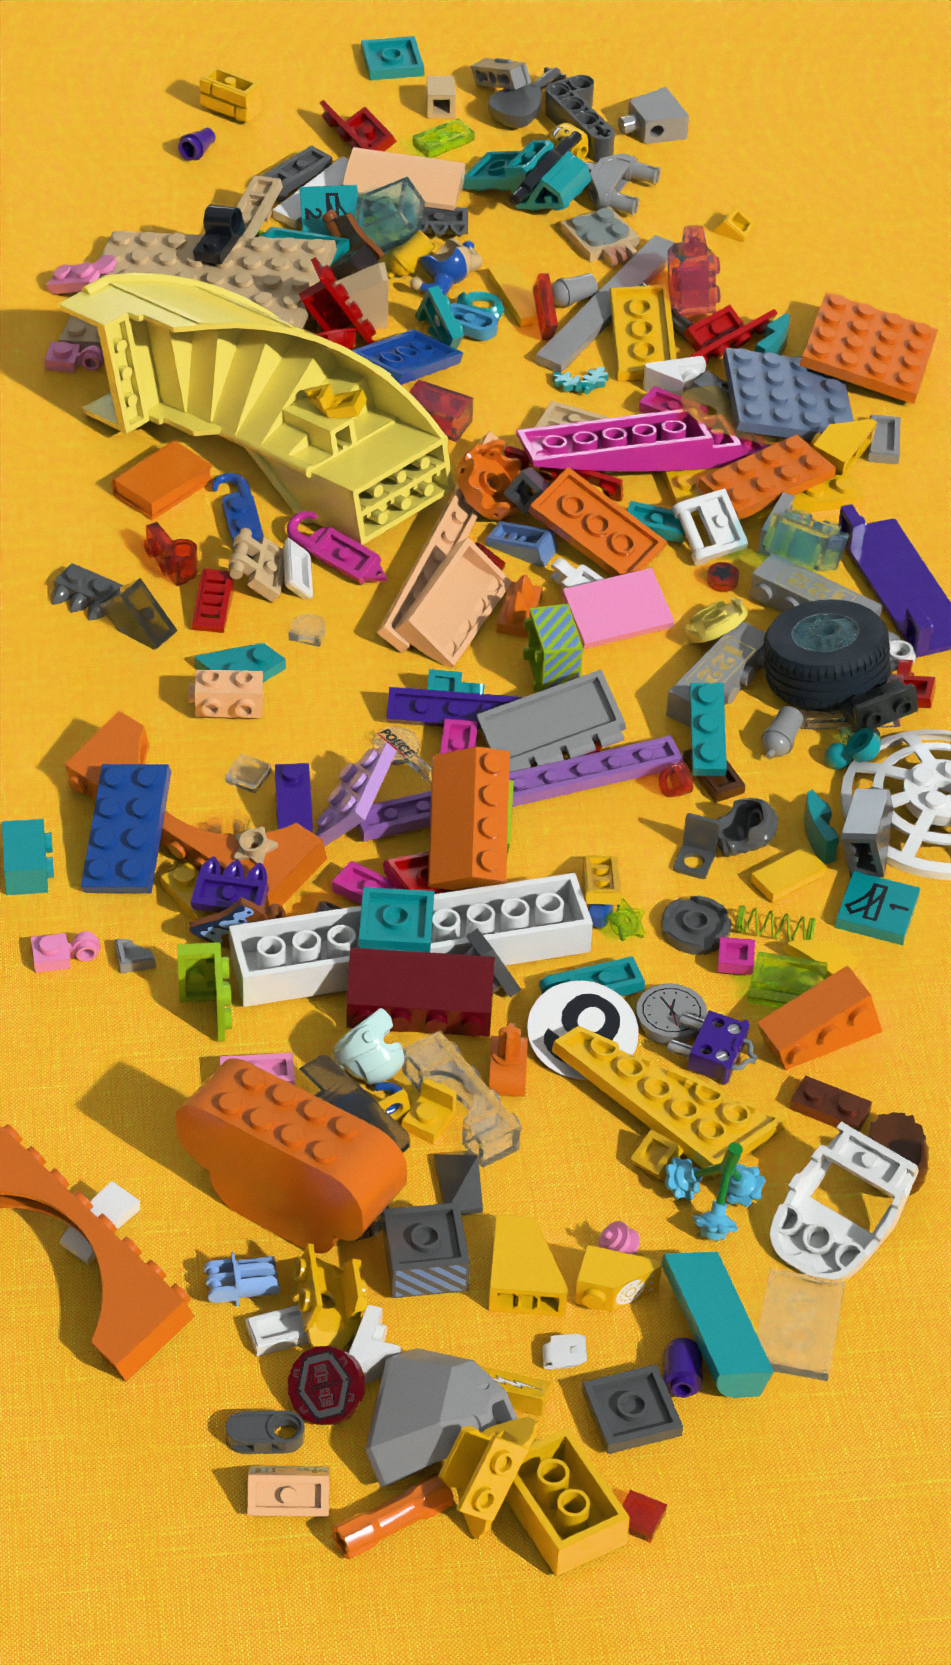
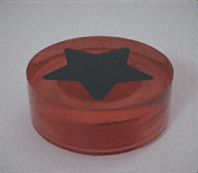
M718 562L708 568L707 584L712 589L719 592H727L737 587L739 570L734 565Z

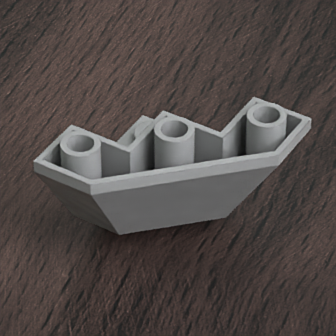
M415 1348L386 1359L365 1451L380 1487H384L446 1460L461 1431V1427L471 1425L479 1429L480 1432H483L489 1427L518 1418L506 1390L474 1360Z

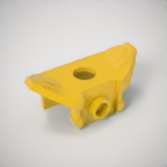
M308 1243L302 1257L297 1258L294 1265V1279L297 1281L299 1293L298 1307L302 1313L304 1332H307L308 1341L312 1348L315 1346H337L343 1349L358 1330L361 1312L367 1308L368 1301L365 1299L366 1282L365 1279L360 1278L359 1272L361 1260L351 1259L346 1262L345 1269H342L323 1260L316 1259L314 1244ZM321 1294L331 1297L335 1306L330 1309L322 1308Z
M530 1416L494 1425L483 1432H480L479 1429L471 1425L461 1427V1431L440 1473L437 1475L448 1488H456L459 1498L456 1509L463 1512L469 1532L477 1540L484 1538L485 1534L489 1532L491 1523L494 1521L529 1450L528 1448L536 1437L539 1425Z

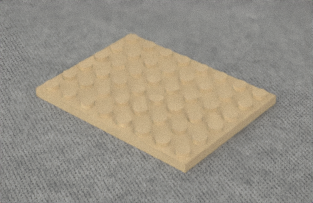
M123 230L112 232L100 256L101 258L106 255H113L117 260L114 272H109V275L155 273L191 278L213 284L244 296L269 310L281 320L303 329L310 311L303 304L299 293L320 281L311 259L316 257L323 267L327 264L330 267L337 248L335 240L294 239L291 237L267 238L264 236L240 237L223 263L214 264L194 260L193 250L204 234L128 232ZM71 315L59 338V342L80 344L81 350L90 345H95L102 349L98 327Z

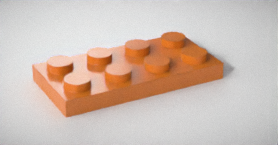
M796 434L700 477L698 488L705 494L725 488L740 521L775 505L783 492L797 495L834 478L836 467Z
M569 467L530 505L528 510L531 515L613 577L645 570L665 549L667 544L665 539Z

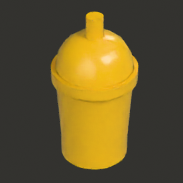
M418 230L399 249H395L392 252L393 255L390 258L392 270L387 275L392 278L395 274L399 276L413 274L420 264L421 257L428 255L436 247L435 244L421 230Z

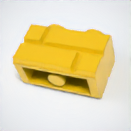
M212 66L199 79V90L201 91L200 105L210 108L214 113H224L234 117L238 122H249L262 109V98H260L262 89L260 83Z

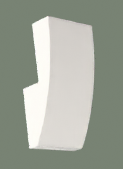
M113 1181L90 1201L93 1205L90 1211L97 1217L103 1213L117 1229L140 1211V1200ZM69 1226L60 1239V1245L88 1265L96 1258V1254L90 1243L74 1228Z

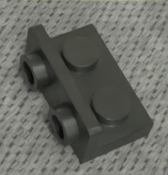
M899 678L873 688L868 692L866 691L865 694L856 695L848 701L840 702L841 714L856 732L863 728L875 729L918 711L916 687L912 683L904 686Z

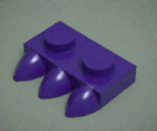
M211 857L203 864L198 873L191 899L192 908L194 910L219 913L229 908L241 897L264 908L269 890L265 867L262 863H258L244 878L243 867L239 860H235L227 866L221 875L218 860L216 857Z

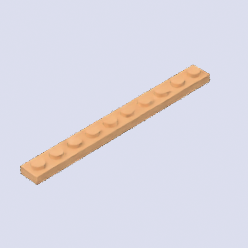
M489 431L482 437L479 445L498 440L499 438ZM505 444V446H504V450L502 451V454H503L504 456H505L504 451H505V449H506V447H507L506 444ZM487 480V482H488V484L490 485V487L493 488V486H492V484L490 483V481ZM458 483L377 631L381 637L401 653L410 646V643L395 630V627L452 547L467 538L480 514L467 502Z

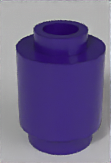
M689 1338L672 1340L663 1353V1380L668 1392L680 1398L690 1397L698 1393L703 1385L702 1353L697 1343Z

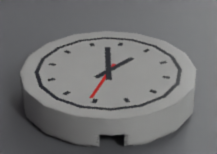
M679 984L653 986L641 994L636 1004L638 1027L645 1031V1035L649 1039L664 1045H668L671 1039L687 1043V1039L694 1036L697 1038L699 1031L679 1024L682 1013H687L704 1020L707 1016V1006L702 997L691 988Z

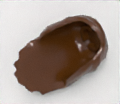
M892 1112L888 1115H878V1119L870 1123L868 1137L918 1166L919 1172L909 1194L911 1196L921 1189L926 1181L929 1169V1146L926 1143V1136L922 1125L915 1123L913 1115L906 1116L905 1113ZM875 1188V1190L879 1191L881 1194H885L886 1196L891 1197L886 1193L882 1192L881 1190Z

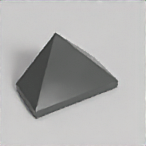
M471 1150L434 1154L442 1202H459L461 1215L483 1213L478 1155Z

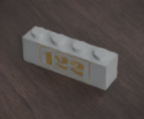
M772 553L752 573L750 597L782 613L802 603L836 599L861 604L881 617V604L775 553Z
M742 621L736 628L726 633L668 691L666 716L690 727V683H724V706L731 704L744 685L748 686L753 681L755 674L762 667L765 668L763 644L766 632Z

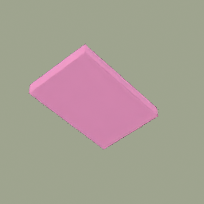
M652 568L565 588L561 593L564 604H569L583 649L672 628L674 625V619Z

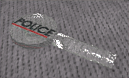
M392 726L380 730L373 739L374 750L387 742L397 750L391 764L407 763L431 784L432 767L417 755L420 744L414 732L404 727Z

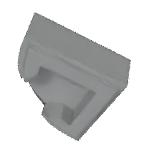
M114 939L120 973L156 968V960L151 950L135 945L129 939Z

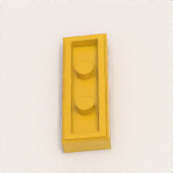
M516 262L488 267V277L520 327L548 321L549 312Z
M583 856L586 904L621 905L622 893L618 857Z

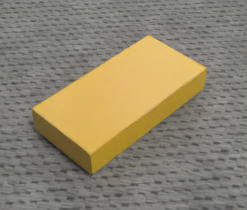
M804 846L751 874V883L773 903L825 876L827 866Z

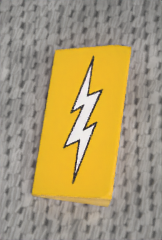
M480 1366L506 1390L514 1410L542 1416L551 1387L550 1381Z

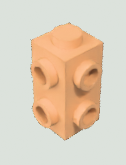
M196 670L195 683H189V703H195V717L262 718L263 671Z

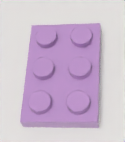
M387 742L376 750L373 748L369 749L356 764L349 763L339 774L341 781L328 798L330 805L317 821L319 828L315 835L323 839L324 847L366 819L397 751Z

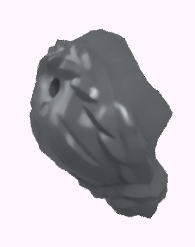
M744 798L735 800L731 811L725 816L716 819L720 822L718 848L724 857H729L765 847L776 835L779 820L776 811L763 799Z

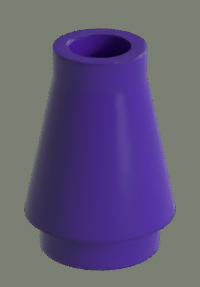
M204 128L200 131L183 135L178 144L180 155L189 161L199 160L209 146L215 142V133L210 128Z

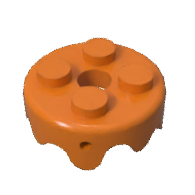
M500 439L481 445L477 444L462 456L457 466L458 485L467 502L482 516L496 521L506 520L520 511L503 493L521 472L522 464L518 458H508L502 454L505 444ZM487 480L490 481V483L492 484L493 488L490 487V485L488 484Z

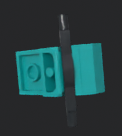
M573 131L555 149V144L550 140H531L522 151L487 152L464 175L463 189H475L479 192L487 189H499L500 191L511 189L512 194L509 200L513 205H516L517 209L537 211L553 208L555 211L563 210L569 206V203L592 180L587 164L571 153L572 149L582 140V136L578 131Z

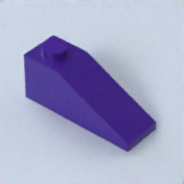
M309 763L275 764L277 830L298 823L313 833Z

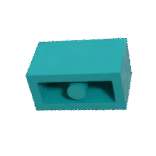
M44 819L2 821L6 895L48 893L47 878H54L53 857L46 858V853H53L52 832L45 833Z

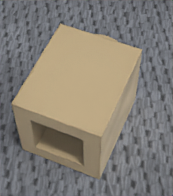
M427 76V118H455L456 92L454 76Z

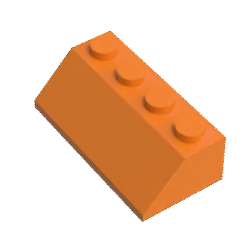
M472 747L433 756L428 887L459 891L504 884L506 882L510 751Z

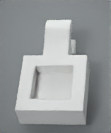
M558 558L551 564V568L556 571L551 575V579L561 585V591L565 588L604 579L584 564L575 569L562 558Z

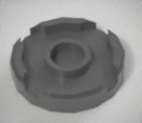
M690 896V899L683 901L682 898L671 902L664 910L661 920L662 935L669 945L681 952L692 955L709 954L719 950L720 937L730 936L731 918L727 916L728 911L725 907L711 898Z

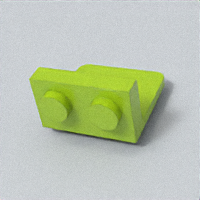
M220 942L177 944L179 1003L215 1001L218 1042L225 1041V1030L232 1029L231 1008H224V1006H231V985L229 980L223 981L224 978H230L229 957H221Z

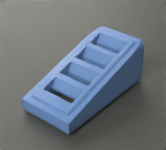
M499 521L485 539L487 546L541 567H545L558 550L554 531Z

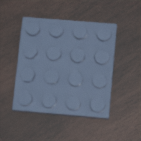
M726 348L723 355L736 431L785 438L797 434L803 440L812 441L814 436L818 432L822 434L829 424L854 421L845 381L800 366L802 357L781 356L771 352H753L743 348Z

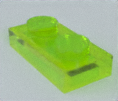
M457 118L414 135L413 146L427 158H433L475 140V131Z

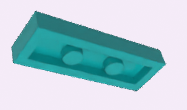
M690 683L692 776H726L724 683Z

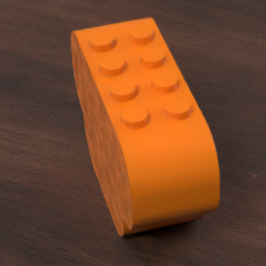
M231 1058L226 1060L176 1112L177 1135L182 1146L198 1164L209 1170L213 1188L223 1202L239 1215L303 1249L306 1248L308 1243L314 1244V1251L318 1254L330 1251L339 1239L347 1241L358 1239L407 1184L405 1157L398 1145L386 1133L368 1122L242 1059Z

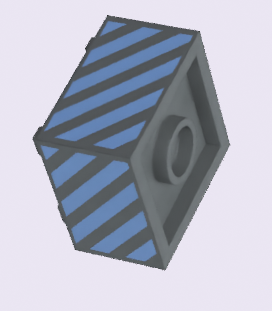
M459 1202L383 1210V1243L392 1298L469 1291L470 1261Z

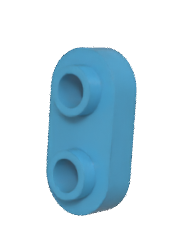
M450 304L455 319L462 325L463 335L479 341H486L496 336L498 320L493 314L463 304Z

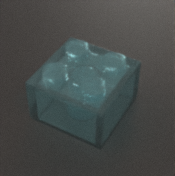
M407 176L358 196L354 219L362 231L385 254L391 249L403 245L418 230H421L425 200Z
M785 509L784 513H773L761 549L817 571L837 570L849 534L840 531L842 526L829 520H823V522L819 520L813 521L811 513L799 509L794 511Z

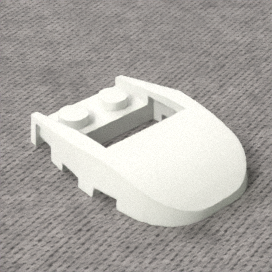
M840 1122L837 1126L839 1134L827 1147L821 1144L811 1155L812 1160L800 1174L796 1172L788 1185L790 1190L784 1203L778 1206L770 1229L773 1248L780 1258L806 1276L823 1282H838L848 1279L865 1265L897 1225L919 1172L916 1164L843 1122ZM832 1163L893 1197V1202L873 1233L811 1198Z

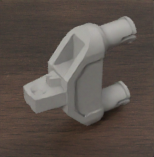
M623 153L600 158L597 164L584 162L588 166L592 179L586 187H588V195L594 207L601 209L610 206L614 210L625 212L632 216L638 210L639 198L621 194L622 189L633 178L656 185L661 175L660 167L640 163L635 156Z

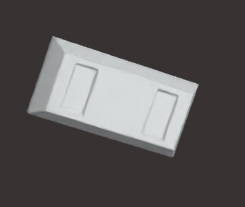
M287 538L283 547L285 586L299 597L311 599L313 598L310 553Z

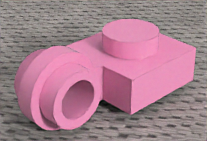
M51 341L44 360L45 369L75 373L76 367L79 365L87 370L94 371L104 363L103 352L100 347L90 345L81 352L80 344Z
M89 931L78 933L72 943H67L66 933L31 937L35 973L71 969L70 958L77 957L81 961L95 959L100 951L99 939Z

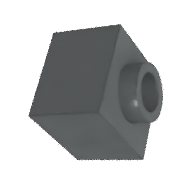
M530 467L522 470L503 494L526 515L529 514L530 505L550 484ZM530 487L536 492L535 494L531 492Z

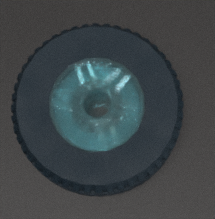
M836 599L802 603L780 614L771 623L764 635L765 670L769 687L784 702L797 708L819 712L840 710V702L848 701L856 695L865 694L866 691L868 692L873 688L886 684L891 673L888 628L875 612L858 603Z

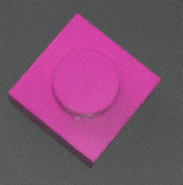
M720 937L717 972L753 975L755 940Z

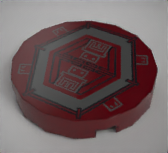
M315 1346L303 1352L294 1362L288 1377V1395L293 1408L304 1420L316 1425H336L351 1418L365 1394V1376L360 1363L353 1355H349L347 1351L337 1346Z

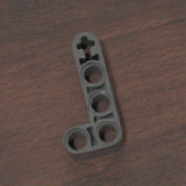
M575 75L548 84L545 100L546 116L556 126L562 123H570L586 133L589 140L587 156L592 161L598 162L600 158L613 155L615 131L592 109L594 94L593 78L587 75Z

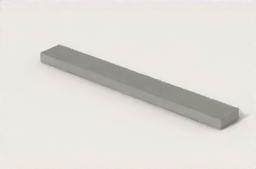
M654 235L536 354L535 363L562 373L612 322L609 288L640 286L642 283L649 284L679 254L680 244Z

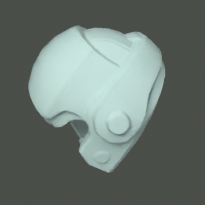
M378 1009L350 1030L333 1047L332 1057L336 1066L346 1070L351 1076L364 1080L366 1084H376L389 1080L398 1073L404 1064L402 1045L399 1042L387 1044L383 1041V1038L393 1027L392 1019L384 1009Z

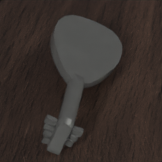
M545 67V74L534 83L527 84L516 90L502 89L497 91L489 98L488 111L497 122L509 127L523 128L528 126L540 111L541 90L550 83L567 78L566 74L561 73L557 67L551 69Z

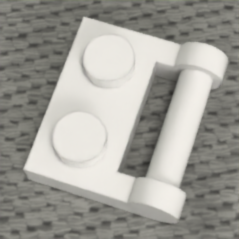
M725 488L679 502L671 508L674 517L679 518L693 551L691 557L695 565H702L711 559L747 548V538ZM698 511L712 543L711 546L704 547L690 514L691 512Z

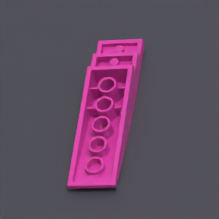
M695 408L516 430V436L533 466L560 469L569 467L575 470L589 469L595 471H674L723 468L767 448L759 434L736 431L735 424H728L723 415L700 417Z

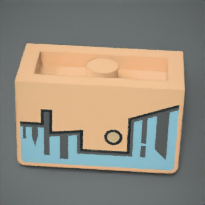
M250 1466L248 1473L247 1515L329 1516L330 1467Z

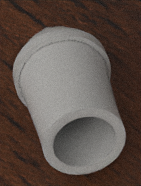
M591 273L570 278H559L552 284L549 294L545 295L544 298L546 301L551 300L555 305L566 308L573 303L594 296L598 292V284Z
M791 706L780 708L770 726L762 733V748L767 753L765 755L767 759L781 757L791 752L794 740L804 721V717L798 709Z

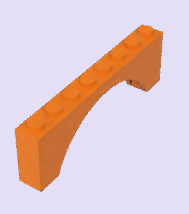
M119 710L64 764L69 777V785L77 793H86L96 802L102 764H145L150 744L144 726ZM165 810L160 842L167 846L170 852L181 860L185 858L193 863L198 871H200L208 859L216 857L220 864L222 875L227 866L236 860L234 855L240 848L235 837L236 835H225L198 829L177 819ZM298 823L266 832L268 839L278 843V848L267 853L263 863L267 872L269 887L264 907H269L272 904L283 906L327 860L323 839ZM256 844L252 846V848L258 847ZM251 859L240 861L244 870V878L257 865Z
M7 1124L2 1127L0 1125V1209L18 1208L47 1214L74 1228L90 1243L96 1254L102 1279L101 1313L91 1343L102 1359L127 1382L195 1317L187 1305L191 1298L177 1283L170 1287L163 1280L166 1274L153 1260L150 1259L145 1263L139 1257L142 1253L141 1250L130 1238L126 1236L121 1240L114 1234L118 1229L103 1213L98 1217L90 1211L93 1205L79 1190L72 1194L67 1189L70 1185L69 1182L56 1168L49 1172L43 1166L46 1163L45 1159L34 1147L30 1146L26 1150L20 1144L23 1139L12 1126Z

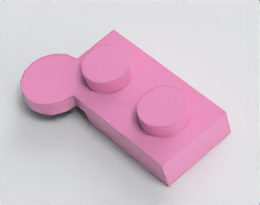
M106 255L95 263L86 262L77 265H61L54 271L53 277L46 286L52 294L81 292L82 287L99 279L101 274L109 275V272L113 273L117 260L113 255Z

